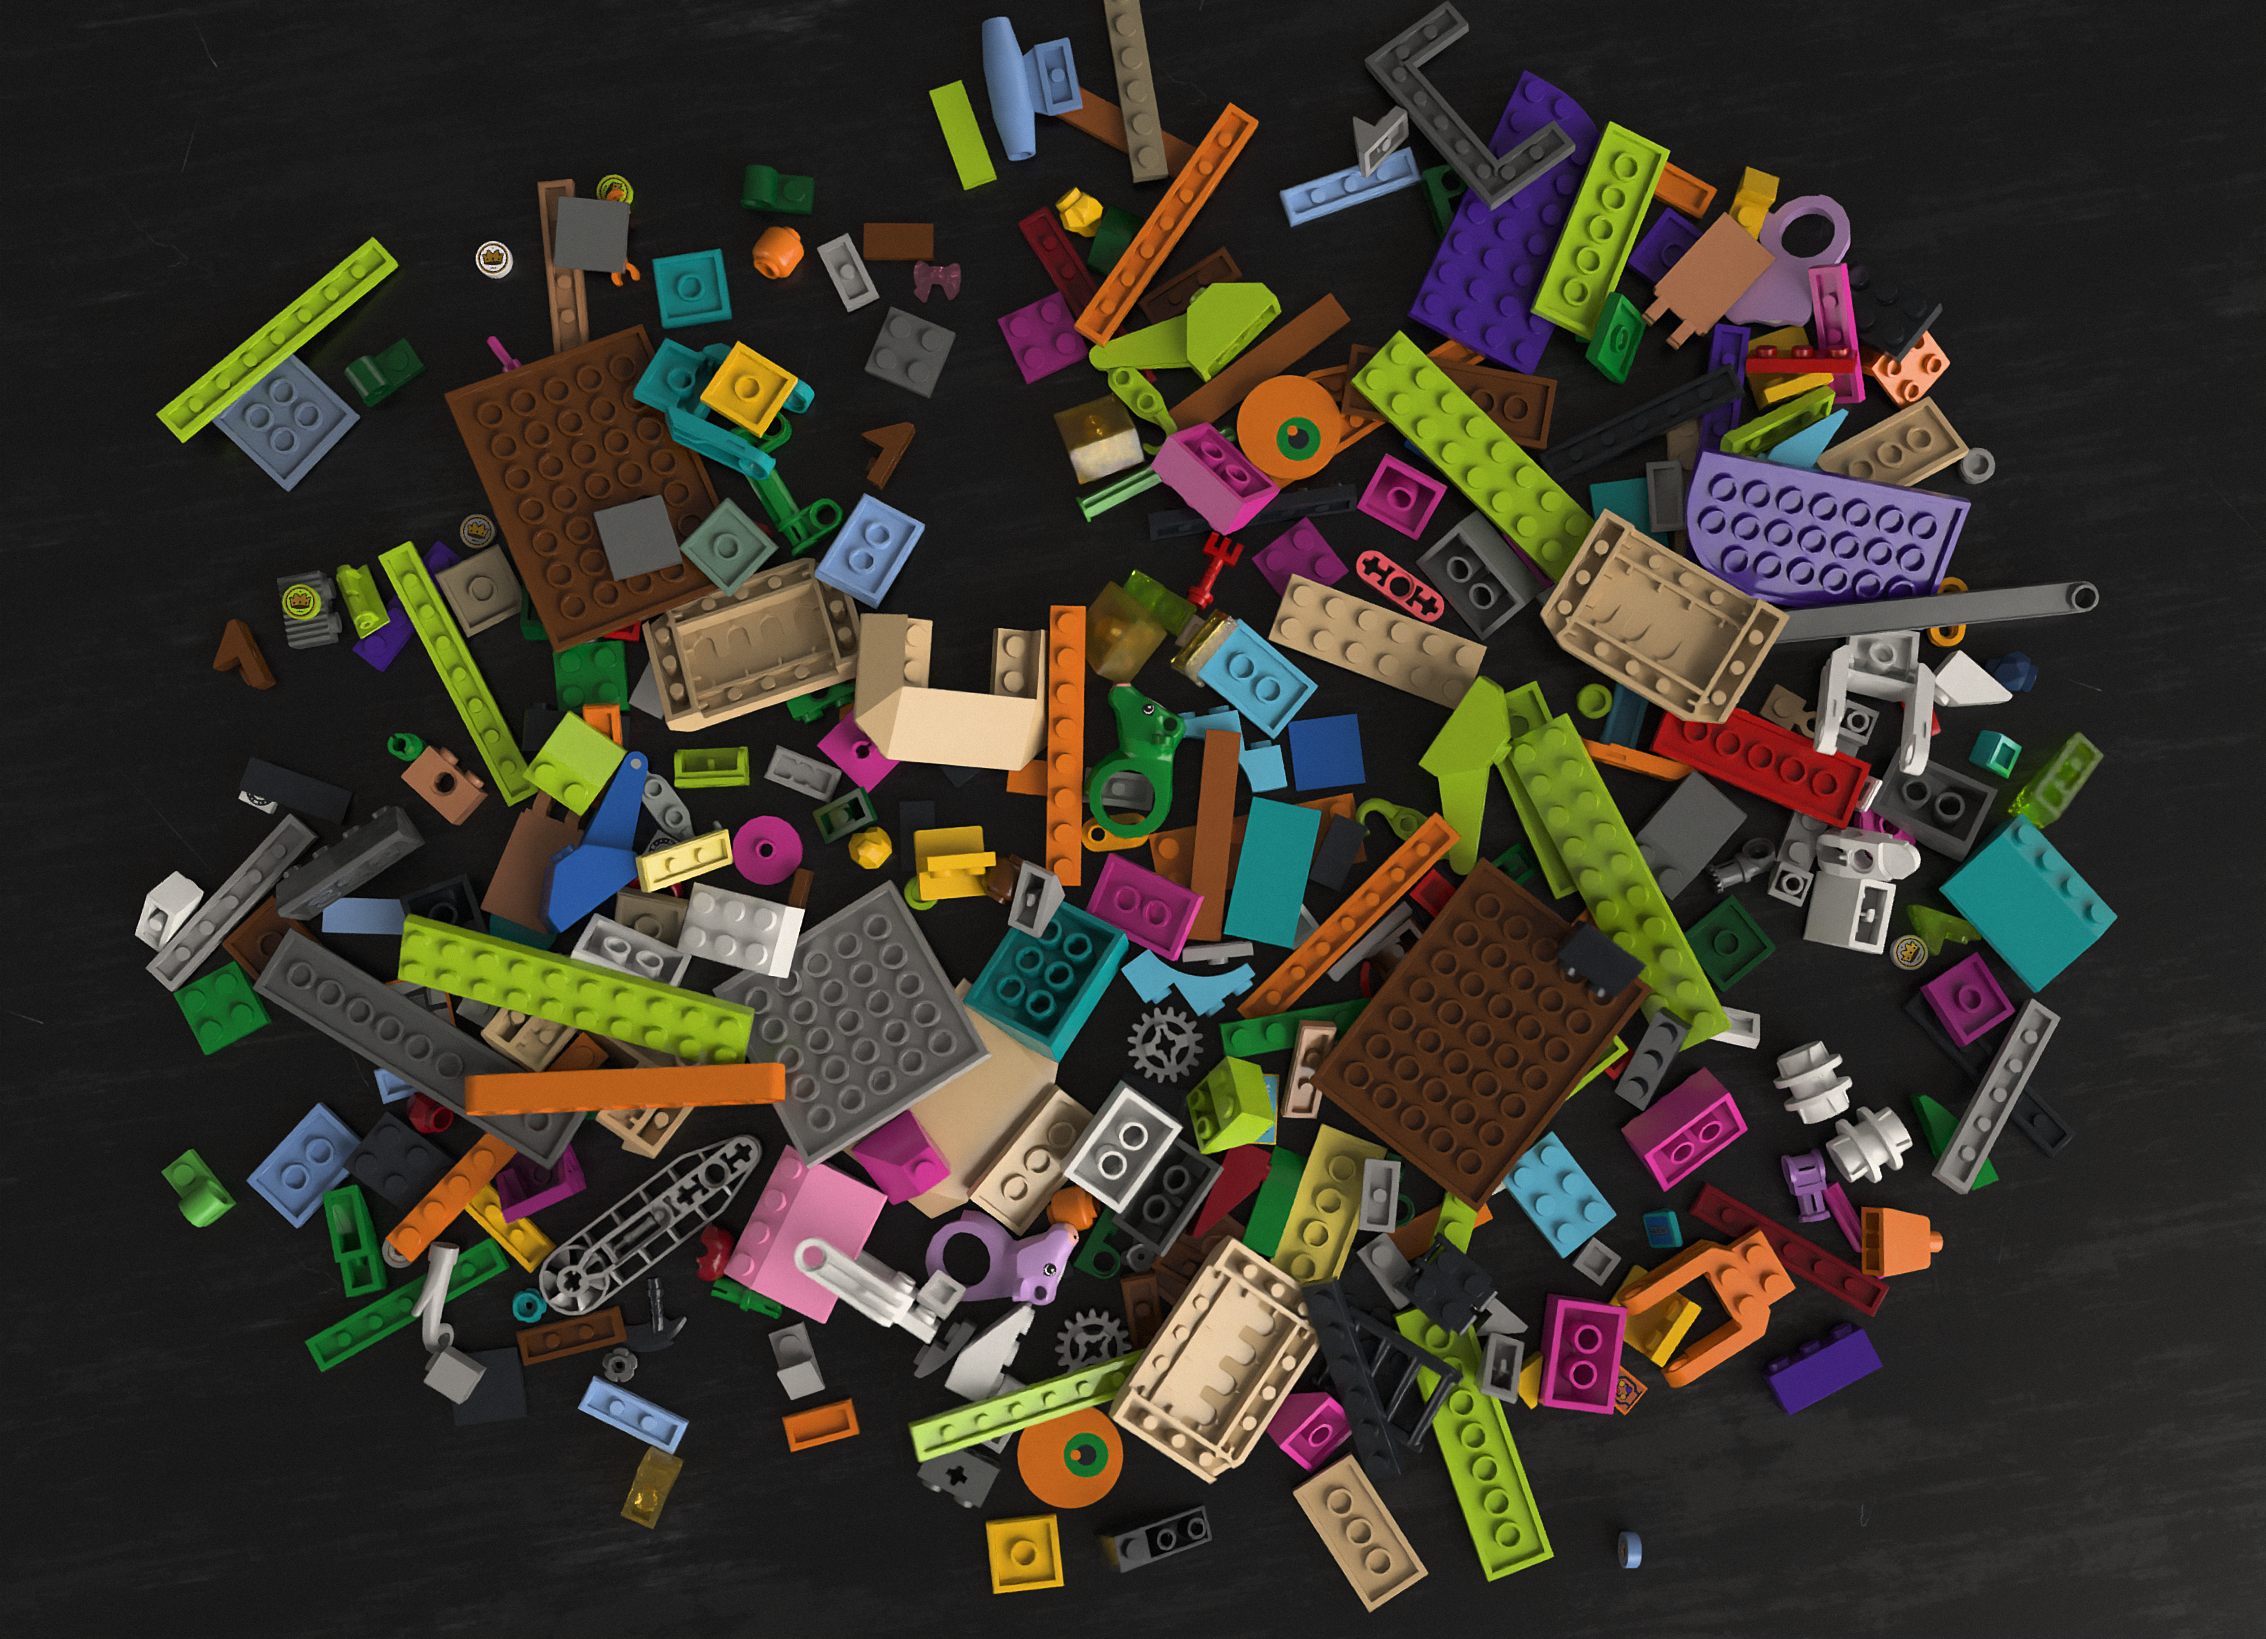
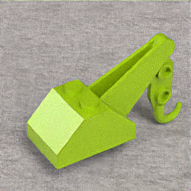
M1212 283L1207 289L1201 287L1190 298L1189 302L1191 305L1187 308V313L1108 341L1104 348L1095 345L1089 353L1090 362L1097 370L1108 372V384L1115 394L1138 417L1159 425L1166 432L1167 440L1169 435L1178 432V427L1169 416L1160 393L1137 370L1192 367L1193 371L1205 383L1211 381L1282 312L1277 297L1263 283ZM1144 443L1142 448L1149 454L1157 455L1164 443L1158 447Z
M1479 676L1418 764L1434 776H1438L1444 820L1461 836L1438 859H1448L1452 870L1459 875L1470 873L1477 863L1490 766L1494 763L1496 765L1501 764L1512 749V746L1508 744L1512 738L1504 689L1486 676ZM1371 798L1364 801L1358 807L1355 815L1356 822L1365 826L1364 819L1368 812L1373 810L1380 812L1386 817L1396 835L1404 841H1407L1429 819L1416 809L1394 805L1381 798ZM1367 830L1365 836L1370 834L1369 830Z

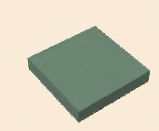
M726 498L679 547L728 597H731L779 548L730 498Z

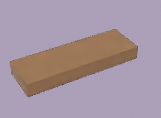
M1300 1020L1280 1109L1283 1117L1317 1118L1322 1093L1312 1086L1308 1080L1332 1050L1337 1029L1334 1022Z

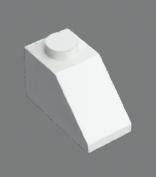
M1961 650L1949 653L1933 672L1936 676L1934 701L1941 706L1957 707L1999 704L2009 701L2013 696Z
M175 871L147 894L135 935L160 953L196 914L203 891L192 880L186 879Z

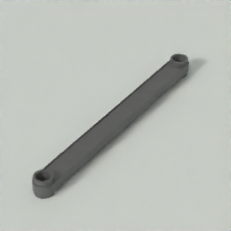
M2074 579L1780 609L1790 617L1773 644L2082 613L2092 610L2097 605L2099 593L2093 584L2085 580ZM2084 588L2085 597L2082 601L2076 603L2075 596L2077 592Z

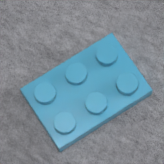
M1240 618L1235 621L1193 671V673L1271 739L1276 738L1318 687Z
M1549 1131L1530 1146L1502 1181L1507 1187L1506 1189L1557 1255L1563 1259L1617 1215L1553 1131Z

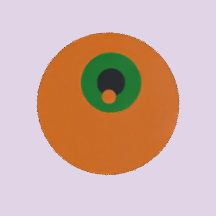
M1283 375L1268 379L1259 384L1244 400L1237 419V437L1243 455L1266 476L1279 479L1299 480L1320 471L1334 456L1341 437V416L1334 399L1321 385L1301 376Z
M1096 1406L1026 1427L1021 1434L1018 1445L1019 1470L1028 1488L1042 1501L1060 1508L1085 1507L1105 1496L1119 1477L1123 1462V1446L1120 1434L1109 1417L1097 1409Z

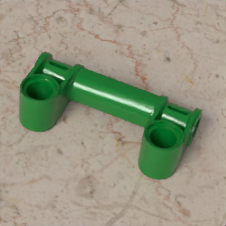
M778 412L773 419L780 420L782 424L781 430L777 435L768 436L765 431L762 437L758 438L740 426L731 429L729 432L748 440L749 445L768 454L789 440L792 434V427L790 422ZM773 467L766 480H757L745 475L776 526L777 531L783 532L792 547L791 554L793 557H798L810 551L821 541L838 532L845 523L844 511L837 503L830 499L817 500L805 509L800 510L775 467ZM826 508H833L836 512L834 521L828 525L821 524L819 520L821 511ZM795 529L797 530L798 534L800 535L801 540L799 539L798 535L796 534Z

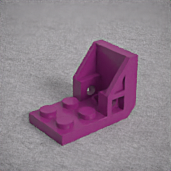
M570 1142L553 1170L547 1169L519 1151L502 1169V1173L496 1175L501 1212L506 1224L512 1223L587 1188L584 1174Z

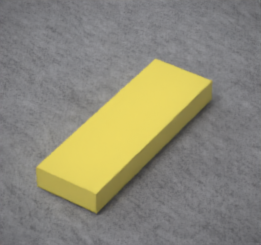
M718 829L635 857L642 892H652L734 863L728 829Z

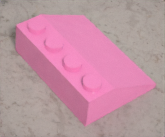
M786 1145L723 1273L758 1293L821 1323H826L839 1296L797 1268L794 1261L795 1250L805 1239L819 1237L856 1261L888 1195L826 1160L809 1169L805 1166L796 1147ZM809 1246L804 1250L803 1258L808 1265L818 1266L822 1263L824 1255L819 1247Z

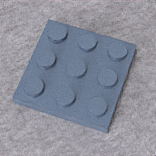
M291 354L211 421L279 485L289 492L361 416L296 355Z

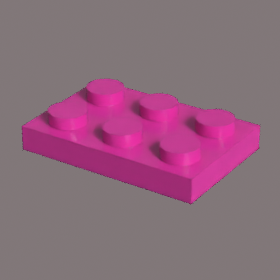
M1109 853L1085 912L1124 931L1129 940L1172 961H1177L1204 896L1116 853Z

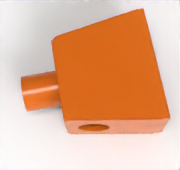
M1861 1207L1862 1274L1892 1276L1925 1269L1930 1265V1252H1939L1942 1249V1236L1937 1231H1930V1220L1928 1217L1890 1208Z

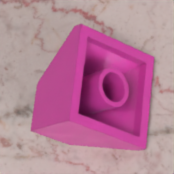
M910 1108L897 1115L851 1148L882 1192L888 1195V1200L892 1205L924 1194L951 1175L950 1162Z
M1327 1392L1288 1394L1265 1429L1277 1445L1310 1474L1352 1434L1343 1407Z

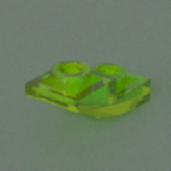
M1136 569L1117 596L1119 601L1177 637L1180 636L1189 619L1198 609L1194 604L1169 591L1163 584Z

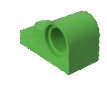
M194 1149L188 1150L162 1171V1174L182 1198L178 1202L181 1212L197 1227L209 1226L236 1204Z

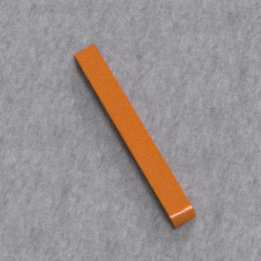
M780 1063L496 1074L465 1077V1114L475 1116L765 1104L786 1101L785 1065Z

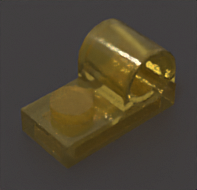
M651 1446L640 1464L621 1516L654 1529L684 1460Z

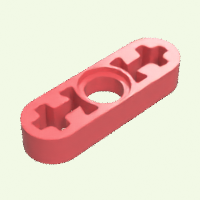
M1374 550L1366 551L1357 559L1355 564L1357 577L1422 623H1432L1442 615L1444 611L1442 597L1380 552ZM1372 559H1376L1379 562L1377 569L1384 574L1387 568L1394 571L1386 578L1383 587L1377 583L1382 578L1380 575L1372 572L1368 576L1364 573L1366 568L1362 564L1364 560L1370 562ZM1397 577L1404 578L1409 584V592L1402 597L1395 596L1390 591L1391 580ZM1416 587L1422 591L1417 596L1424 602L1429 599L1435 601L1433 608L1436 610L1435 614L1429 612L1426 616L1420 612L1422 605L1415 600L1411 606L1405 603L1413 596Z

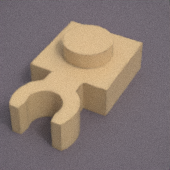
M1778 684L1773 685L1757 716L1787 730H1791L1792 726L1795 725L1800 735L1809 739L1814 738L1815 733L1808 730L1807 721L1813 719L1816 722L1817 712L1811 711L1807 713L1803 711L1806 700Z

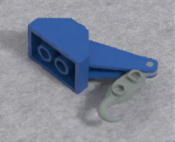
M631 752L624 756L577 847L571 843L549 857L552 864L544 870L537 916L549 934L561 933L638 876L635 857H638V855L632 851L641 802L664 832L681 842L696 837L693 833L690 814L687 808L662 776L648 772V760L644 754ZM719 821L713 822L715 830L722 829Z

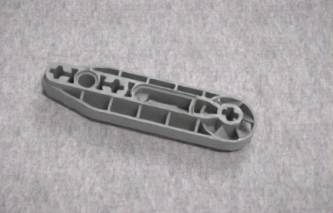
M749 1133L740 1134L679 1156L556 1249L544 1261L539 1274L540 1291L545 1301L554 1310L566 1315H583L597 1308L726 1210L760 1162L763 1155L761 1141ZM739 1143L743 1147L749 1144L752 1148L749 1152L751 1159L746 1156L733 1164L729 1158L740 1152ZM726 1145L711 1157L705 1152L717 1146ZM699 1154L703 1163L681 1178L673 1166L686 1157ZM716 1163L724 1168L725 1177L722 1182H716L710 1178L708 1170L711 1164ZM667 1171L675 1184L656 1199H653L645 1187ZM746 1172L736 1188L733 1189L730 1182ZM701 1182L704 1187L693 1194V1200L688 1199L685 1201L681 1196L685 1193L684 1188L689 1189ZM723 1188L729 1194V1198L721 1209L710 1217L702 1204ZM637 1193H640L647 1205L628 1220H625L617 1211V1208ZM693 1210H696L704 1222L681 1238L674 1225ZM650 1211L652 1213L644 1223L632 1232L627 1233L623 1237L624 1240L619 1244L615 1245L611 1241V1239ZM611 1214L618 1227L598 1242L588 1230ZM658 1223L661 1225L659 1230L622 1256L619 1249L626 1244H632L638 1237ZM667 1231L676 1243L653 1259L646 1246ZM582 1235L588 1245L583 1243L571 1244ZM602 1248L608 1254L613 1263L611 1266L598 1249ZM569 1249H576L577 1262L570 1264ZM636 1253H639L648 1264L625 1281L618 1267ZM599 1260L600 1264L592 1269L591 1265ZM551 1265L562 1270L556 1275L548 1271V1268ZM579 1273L582 1279L573 1286L569 1280L572 1279L573 1275ZM613 1277L620 1286L609 1293ZM558 1290L561 1292L557 1296L552 1298V1295L556 1293Z

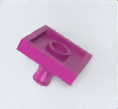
M853 708L817 746L859 787L864 786L868 794L900 760L883 758L876 749L877 746L853 721Z

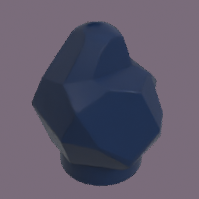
M2017 651L2003 658L1987 659L1984 669L2007 691L2022 690L2029 693L2036 679L2039 666L2030 664L2031 659Z

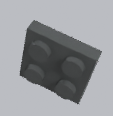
M891 306L864 370L868 374L930 398L955 339V332Z

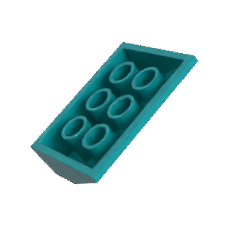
M2023 813L1999 824L1939 888L2034 993L2039 992L2098 940L2117 918V915Z
M1062 900L1040 937L1036 938L1011 927L962 1002L1027 1048L1058 1064L1132 950L1127 935L1124 931Z

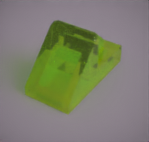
M1918 904L1908 905L1906 913L1918 937L1925 942L1929 956H1937L1939 954L1946 933V939L1967 945L1968 940H1981V934L1969 921Z

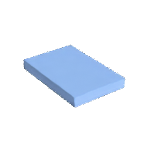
M864 493L817 567L814 577L877 609L922 535L925 524Z

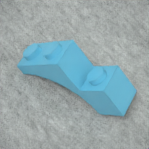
M1229 705L1208 709L1209 715L1195 717V712L1178 714L1184 718L1187 727L1183 738L1205 741L1206 729L1242 733L1238 710L1230 711ZM1241 734L1238 765L1246 776L1251 794L1286 788L1287 780L1280 745L1272 746L1271 740L1260 741L1250 744L1251 750L1245 751Z
M1149 949L1121 968V971L1145 1003L1151 999L1155 1004L1172 993L1168 986L1174 983L1197 1015L1200 1016L1205 1012L1208 1017L1225 1006L1222 999L1231 992L1237 997L1251 987L1253 983L1250 978L1256 975L1247 963L1221 975L1205 977L1188 975L1170 968L1161 962Z

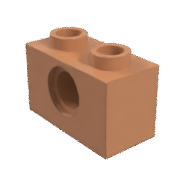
M428 746L403 773L401 778L452 824L461 825L489 795L481 788L485 783L472 771L468 770L466 773L456 765L459 759L444 746L440 750L436 747ZM451 774L454 778V786L449 792L445 793L441 789L440 782L443 776Z

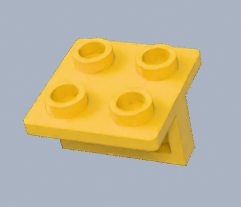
M981 826L919 830L914 832L918 892L921 901L986 895L984 894L986 888L982 885L981 880L986 873V867L996 866L995 852H984Z

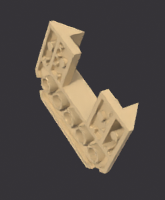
M860 614L853 721L877 746L876 749L884 759L1020 771L1047 746L1048 631L1042 629L1036 631L994 629L990 694L988 695L928 689L932 634L931 620L908 618V614Z
M566 954L562 956L571 957V954ZM501 1008L481 1032L482 1037L494 1051L507 1059L515 1061L530 1073H543L575 1033L581 1035L583 1032L588 1033L611 1055L612 1059L626 1069L710 1065L506 1008ZM694 1107L601 1110L597 1114L596 1120L624 1140L622 1149L654 1159Z

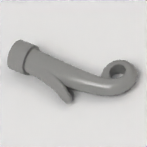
M431 1242L428 1260L430 1261L428 1275L420 1297L411 1312L413 1316L417 1317L423 1311L422 1338L426 1350L432 1354L436 1351L442 1353V1351L451 1346L454 1340L452 1326L448 1323L440 1324L452 1267L457 1263L459 1252L458 1245L448 1242Z

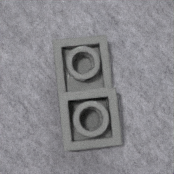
M965 1317L961 1325L954 1322L945 1336L944 1340L949 1343L948 1346L943 1345L936 1339L931 1347L924 1344L913 1363L918 1365L914 1375L919 1378L924 1377L950 1360L968 1341L975 1331L977 1324Z

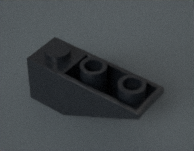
M1199 1505L1125 1523L1095 1534L1102 1568L1122 1573L1212 1540L1205 1506Z

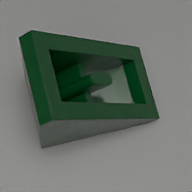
M1111 205L1098 227L1087 261V270L1107 278L1137 236L1144 218Z
M1522 841L1514 844L1489 861L1519 886L1540 870Z

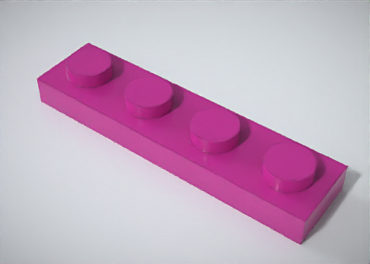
M1847 263L1813 265L1808 269L1819 349L1827 350L1829 346L1845 345L1849 347V350H1858L1857 366L1854 373H1832L1834 380L1827 386L1836 392L1833 404L1860 403L1866 398Z

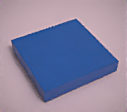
M1357 714L1287 723L1296 792L1366 783Z

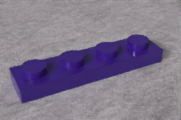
M438 540L423 558L422 562L442 598L444 592L435 574L464 561V559ZM397 593L385 607L391 622L365 638L360 639L352 649L382 672H384L416 631Z

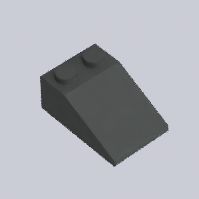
M1898 746L1882 779L1883 783L1869 809L1930 849L1963 863L1998 790L1928 759L1920 776L1901 772L1899 768L1901 747Z
M1694 769L1631 835L1660 891L1673 900L1699 874L1748 815Z

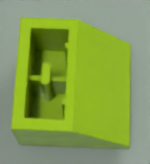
M1226 1056L1186 1096L1199 1150L1202 1154H1210L1253 1143L1276 1122L1260 1065Z

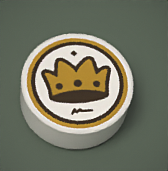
M490 241L478 249L476 263L486 276L501 278L511 270L513 257L505 245L500 242Z

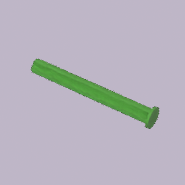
M1227 425L1217 430L1233 445L1237 444L1238 438L1231 426ZM1150 464L1082 499L1078 496L1076 501L1085 520L1090 522V517L1162 482V480L1150 467Z

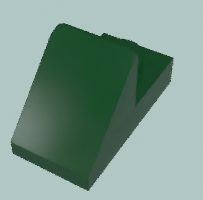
M864 786L812 812L826 844L834 842L858 829L877 823L878 819Z

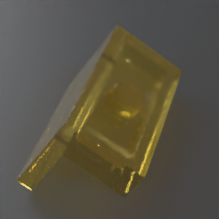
M1216 609L1171 662L1197 686L1203 687L1206 683L1197 676L1198 672L1239 624L1229 615Z

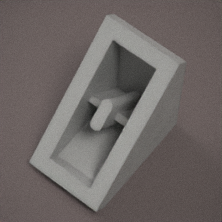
M1027 860L1023 862L1008 925L1036 938L1042 935L1065 897L1057 874Z
M1494 1332L1489 1333L1473 1382L1479 1392L1515 1403L1517 1400L1524 1342Z

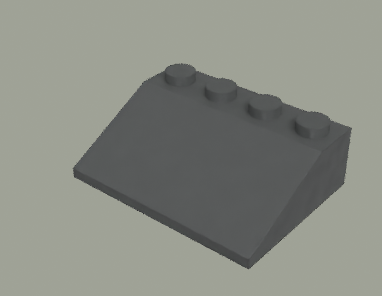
M390 805L382 807L372 814L373 821L364 827L356 825L347 830L342 835L343 841L333 847L329 844L320 848L312 855L314 860L302 867L301 864H298L287 870L282 875L284 880L276 884V906L280 917L309 921L340 898H344L425 844L426 842L404 809L397 806L391 808Z

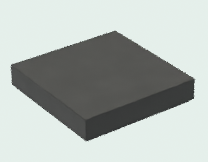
M559 196L554 267L625 274L630 203Z
M662 495L593 513L614 582L682 563L683 560Z

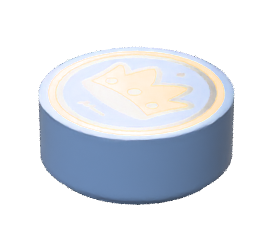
M1621 1532L1619 1535L1618 1555L1623 1568H1637L1641 1563L1642 1547L1640 1537L1636 1532Z

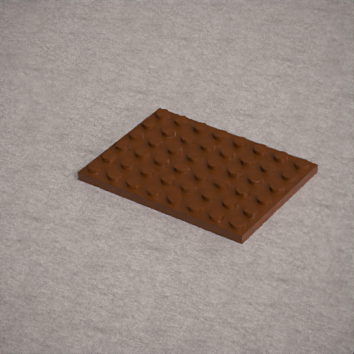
M642 324L444 394L445 401L554 654L721 590L680 549L683 560L681 564L614 582L593 518L594 512L662 495L679 548L720 505L698 452L672 440L665 421V412L647 405L633 396L635 387L655 356V352Z
M1481 857L1313 1073L1308 1082L1478 1213L1653 988L1636 977L1616 998L1606 993L1602 999L1585 986L1589 981L1578 972L1572 977L1558 967L1556 964L1560 959L1552 953L1572 926Z

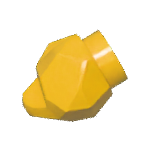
M1073 187L1055 204L1061 211L1060 217L1065 229L1078 232L1084 237H1094L1101 224L1103 207L1095 198L1084 192L1081 193L1077 187Z
M870 827L864 833L853 834L848 845L851 858L865 869L879 868L892 853L891 840L888 834L879 827Z

